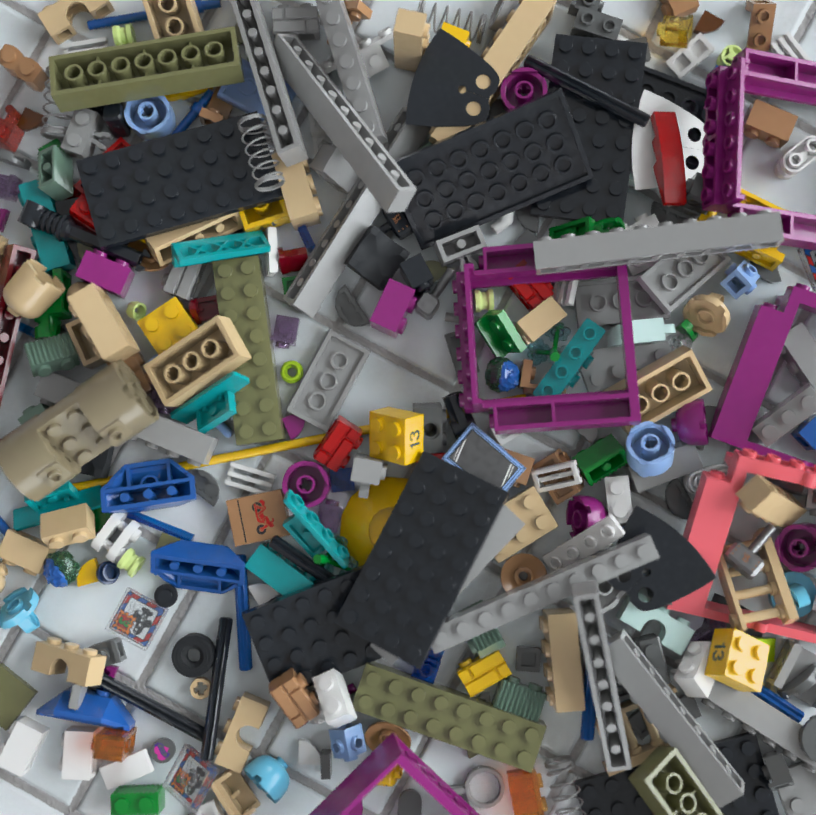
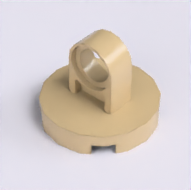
M711 292L710 295L699 294L693 296L684 306V320L688 319L693 324L692 330L702 336L714 337L717 333H723L731 320L730 312L724 304V295Z

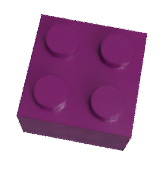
M94 249L93 252L86 250L75 276L88 284L94 283L105 291L125 299L135 276L130 264L117 258L115 262L109 260L110 257L106 253Z
M390 278L370 318L371 327L394 338L397 337L398 333L402 335L408 323L406 316L408 313H413L418 299L415 297V290Z

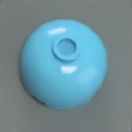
M269 755L258 756L243 769L252 782L260 790L267 793L266 796L275 804L288 790L290 784L289 775L286 771L288 765L279 756L276 759Z

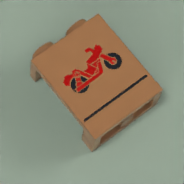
M282 489L226 501L235 547L270 540L275 535L279 537L291 535L283 527L284 520L290 516L288 508L283 502L285 495Z

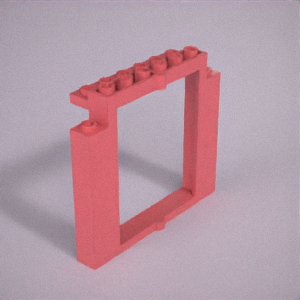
M743 448L742 451L734 449L733 453L726 451L724 461L729 467L726 476L725 473L718 470L702 471L683 537L699 552L715 574L739 500L736 493L743 487L747 472L800 484L808 488H816V464L814 467H810L796 459H791L788 462L781 460V457L769 453L766 456L758 455V452L748 448ZM713 581L691 594L672 602V605H666L667 609L730 623L728 605L707 600ZM741 608L743 614L755 612ZM778 617L746 624L747 628L754 629L760 633L768 632L816 644L815 625L797 621L783 625L782 620Z

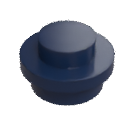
M111 561L102 562L96 570L97 579L104 585L115 583L120 575L119 568Z

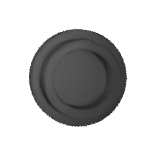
M170 584L159 586L154 593L155 602L164 608L173 606L178 599L176 588Z

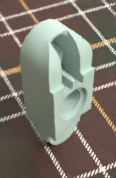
M663 317L632 320L634 345L665 341V336L676 334L675 324H664ZM620 324L607 332L608 348L622 346Z

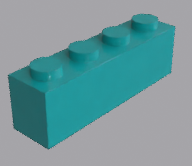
M38 179L18 185L20 190L18 199L23 207L28 199L57 212L55 206L57 201L37 188L39 186L37 184L39 182ZM31 228L33 234L31 242L39 254L37 261L47 267L45 271L47 274L52 276V269L62 268L65 271L77 268L74 255L67 241L59 242L54 236Z
M265 542L261 543L245 566L283 596L318 583L316 578L307 572H303L297 565L269 547V542L268 544Z

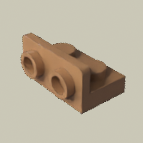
M558 448L535 463L532 468L546 467L571 461L565 451L562 452ZM571 467L539 474L538 477L569 471ZM567 476L542 483L545 486L553 483L574 479V476ZM583 477L581 484L548 491L556 505L579 493L585 487Z

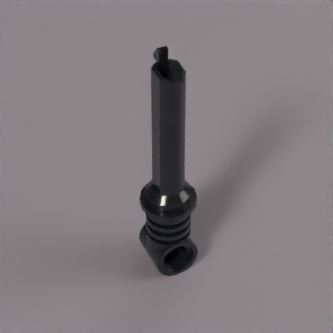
M28 199L17 220L28 227L54 236L59 242L73 240L92 249L102 251L111 257L123 260L135 266V270L138 272L146 270L145 267L140 266L143 257L151 258L146 249L141 252L125 244L102 250L96 232L77 225L69 214L61 215Z

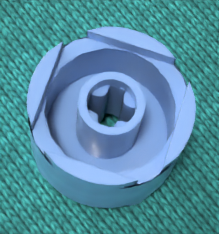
M165 96L126 102L124 110L125 120L141 139L149 141L168 136L175 129V112Z
M645 421L635 425L630 430L626 439V460L631 469L644 478L666 472L672 466L674 459L675 438L673 433L665 425L654 424L652 421Z

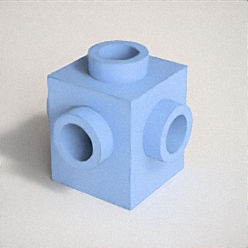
M745 260L738 265L734 262L724 272L726 277L720 284L735 299H738L742 294L748 295L757 287L755 282L760 275L757 269Z
M347 723L338 728L329 729L334 758H341L345 762H350L358 759V755L367 751L361 723Z

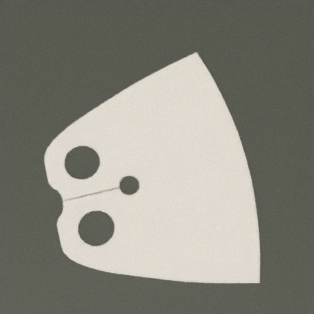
M644 89L640 99L639 110L649 114L650 117L654 111L676 113L684 155L686 181L697 172L702 173L704 167V155L702 152V142L705 136L703 130L704 123L671 101ZM649 119L645 127L635 123L633 127L632 172L635 190L658 188L653 169L656 157L652 146L655 134L651 119ZM691 128L700 130L701 138L699 141L693 142L689 139L688 131ZM693 155L698 159L699 165L695 170H691L686 166L685 161L688 156Z

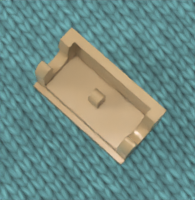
M550 296L516 322L515 328L524 343L529 345L564 319L567 313Z
M227 769L210 783V787L228 815H251L260 806L259 800L242 774Z

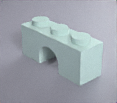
M638 592V597L641 601L649 602V598ZM627 595L615 616L638 631H641L647 621L657 620L660 624L658 636L661 644L681 656L695 633L693 629L689 628L690 622L680 616L676 619L668 615L670 611L664 607L650 611L639 610L630 602L629 595Z

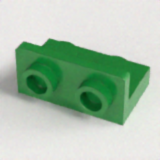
M504 309L489 310L474 323L497 360H501L508 353H522L527 348Z

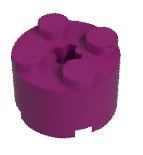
M528 67L513 70L507 78L505 77L501 84V98L505 112L548 93L544 77L535 69Z
M300 461L287 469L283 477L282 490L285 495L291 489L294 494L300 495L304 505L310 508L321 504L328 497L331 491V479L329 473L322 465L312 461ZM304 478L312 481L310 490L302 488L301 485L304 484Z
M803 522L787 526L775 540V549L779 561L791 571L807 572L816 568V525L813 523ZM800 544L805 545L806 550L800 548Z

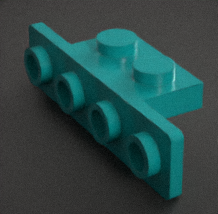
M587 318L562 351L559 360L555 361L536 387L533 395L562 394L564 389L567 390L569 386L573 388L581 378L578 374L582 368L587 369L593 362V350L606 333V330Z
M232 371L172 411L170 418L185 424H189L196 419L197 431L205 434L237 413L235 393L248 385L250 379Z
M68 481L40 501H33L24 496V502L28 506L13 510V528L16 531H21L40 525V514L87 503L91 510L101 508L100 489L102 487L97 485L78 491Z
M291 489L288 490L283 502L294 514L284 520L283 527L312 559L316 554L327 550L343 569L347 568L350 559L347 548L335 540L332 531L320 523L316 513L310 511L304 505L300 495L294 494Z

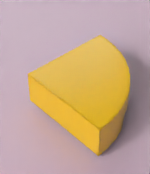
M97 558L87 561L81 567L77 576L78 587L99 581L96 576V570L99 566Z

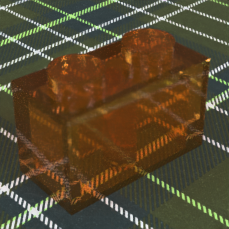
M104 727L92 739L91 750L94 751L93 759L123 762L134 751L137 727H133L129 732Z
M534 767L532 773L522 769L506 771L514 815H544V812L548 811L545 796L541 797L539 788L543 787L541 773H536Z

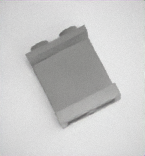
M787 639L766 681L782 689L812 664L816 666V655ZM816 683L801 695H798L796 692L792 694L816 708Z

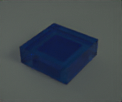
M306 225L298 227V232L307 251L311 253L315 248V244Z
M353 467L340 468L337 472L330 469L332 493L355 490L354 481H350Z

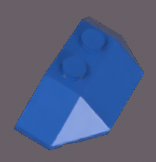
M171 458L125 464L100 489L102 513H137L178 507L197 500L195 476Z
M179 540L152 550L150 553L151 573L160 576L164 581L176 588L224 594L238 586H243L245 583L246 564L228 546Z
M72 686L36 710V715L128 732L135 726L136 722L122 700L102 688H97L96 690L87 689L83 702L77 710L70 709L68 706Z

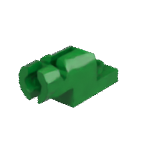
M588 216L549 228V237L557 239L565 234L582 236L589 231L606 233L613 228L625 229V224L620 217H610L595 222L594 219Z
M62 268L52 269V279L57 276L66 289L40 317L34 318V322L39 324L34 328L35 340L57 336L60 334L61 320L72 319V313L69 310V304L66 299L67 290L72 285V275Z

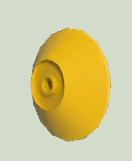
M386 477L385 480L380 481L379 486L370 484L367 499L358 497L359 490L350 497L341 515L340 538L342 544L349 551V560L356 568L364 565L409 479Z

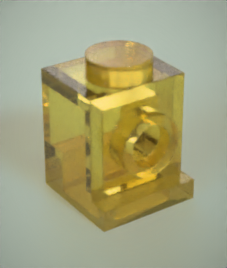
M688 15V17L664 16L663 21L659 22L657 26L660 46L687 48L692 37L693 15Z

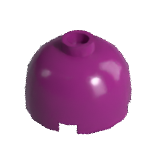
M695 399L676 410L675 418H671L672 432H677L679 439L686 444L702 446L709 443L703 399Z
M580 495L574 496V500H569L566 509V523L572 527L573 532H569L572 538L608 516V512L599 499Z

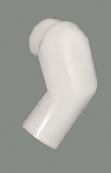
M514 212L500 217L499 220L490 226L496 235L513 223Z

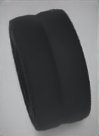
M191 633L177 641L172 650L174 668L186 677L195 678L202 676L213 666L215 645L209 637L201 633ZM190 649H197L200 652V659L194 662L188 658V651Z

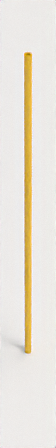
M520 394L505 398L526 397V394ZM369 425L359 426L362 429V435L369 434ZM326 433L213 455L209 465L201 464L200 467L319 444ZM187 461L178 462L185 470L200 468L187 463ZM113 475L108 476V478H97L72 484L78 491L97 485L103 487Z

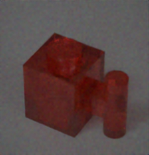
M7 105L5 108L6 118H0V146L15 153L25 134L17 126L22 114L12 105Z

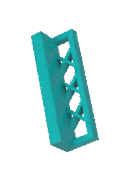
M262 230L171 243L172 264L174 268L260 255L270 252L271 246Z

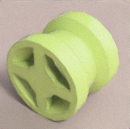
M132 23L126 24L125 27L112 26L115 46L136 42Z
M736 45L726 46L718 56L716 65L729 67L731 64L726 60L732 63L733 57L740 53L742 49Z
M488 289L486 292L474 290L475 313H480L482 310H494L493 289Z
M130 548L120 558L116 567L126 570L128 576L132 578L144 565L146 558L136 555L135 550Z

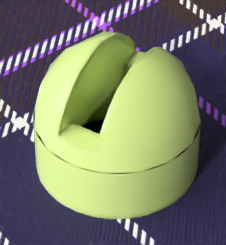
M132 301L127 305L126 313L131 319L139 321L145 317L147 312L145 304Z

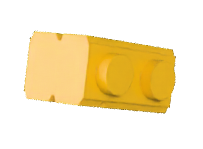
M499 650L482 659L480 656L473 660L471 657L462 660L458 664L459 668L456 669L470 697L512 674Z

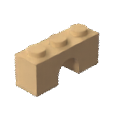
M59 0L52 5L44 7L37 15L50 36L60 45L77 34L72 25L73 18L77 13L88 12L94 19H101L114 12L115 9L109 0Z
M47 637V641H36L31 670L46 675L65 673L66 666H68L66 681L83 687L101 685L107 656L97 654L98 650L93 648L81 649L77 643H61L62 639L56 637Z
M245 692L242 697L238 696L232 708V710L236 711L233 719L228 718L223 729L226 736L223 741L219 740L214 754L217 755L215 764L241 774L253 746L241 739L240 728L252 726L260 729L270 707V701Z

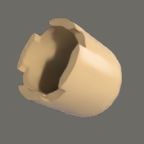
M29 259V261L27 260L23 263L4 287L3 298L8 305L7 310L15 317L38 318L62 295L66 289L64 284L57 276L52 279L45 272L47 267L36 260Z

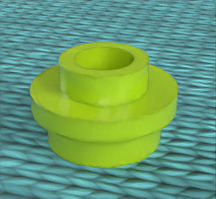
M287 361L282 365L280 374L285 382L294 384L302 379L304 371L300 363ZM294 368L296 369V375L291 377L288 375V371Z

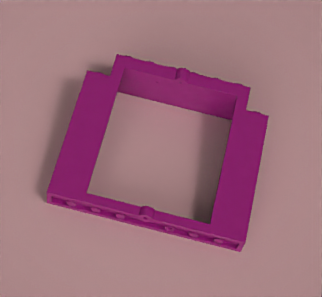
M745 48L733 57L729 67L719 65L707 74L706 77L707 98L704 104L706 121L703 127L705 136L702 142V152L704 155V167L702 169L703 190L701 192L702 210L727 214V218L732 217L736 213L753 215L757 214L758 211L767 209L772 210V212L780 211L784 238L781 245L816 250V215L739 203L745 200V195L741 194L744 93L816 106V62Z
M533 243L482 247L483 255L479 256L480 270H474L473 263L464 264L463 272H456V280H452L453 294H457L458 302H454V316H459V325H455L456 339H460V347H456L457 361H461L462 370H458V383L463 384V393H459L460 407H464L466 414L493 412V414H489L490 429L494 428L495 435L640 424L641 413L627 265L536 275ZM523 259L527 262L525 266L516 267ZM616 277L626 390L490 400L479 399L472 289L512 286L513 284Z
M796 283V286H787L784 295L777 296L774 304L764 302L763 305H755L718 401L708 437L742 449L755 450L758 452L757 454L766 456L768 453L781 457V460L790 462L791 459H796L804 462L806 466L814 467V463L748 441L798 308L816 314V293L809 291V286Z

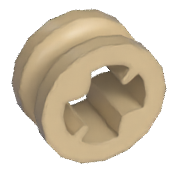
M206 677L195 678L190 686L191 695L196 699L207 698L211 681ZM198 682H203V686L207 685L208 688L204 690V694H199V690L195 691Z

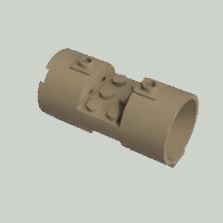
M122 359L117 362L114 361L77 386L72 393L41 414L33 416L1 438L0 467L9 481L24 496L33 501H40L80 474L81 467L111 446H121L157 421L159 413L151 396L147 395L141 387V382L136 377L135 372Z

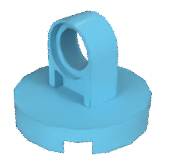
M785 571L784 575L798 616L803 617L812 610L816 596L815 585L803 573ZM768 594L769 603L772 608H775V599Z
M25 587L19 588L3 599L5 604L0 609V628L9 629L19 625L24 632L30 633L40 627L39 619L33 612L38 605L39 597L32 588H29V590Z

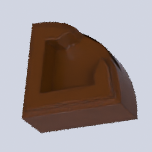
M705 10L693 33L699 34L701 32L704 35L715 32L725 21Z
M25 107L16 128L20 131L28 132L42 127L44 123L41 119L44 115Z

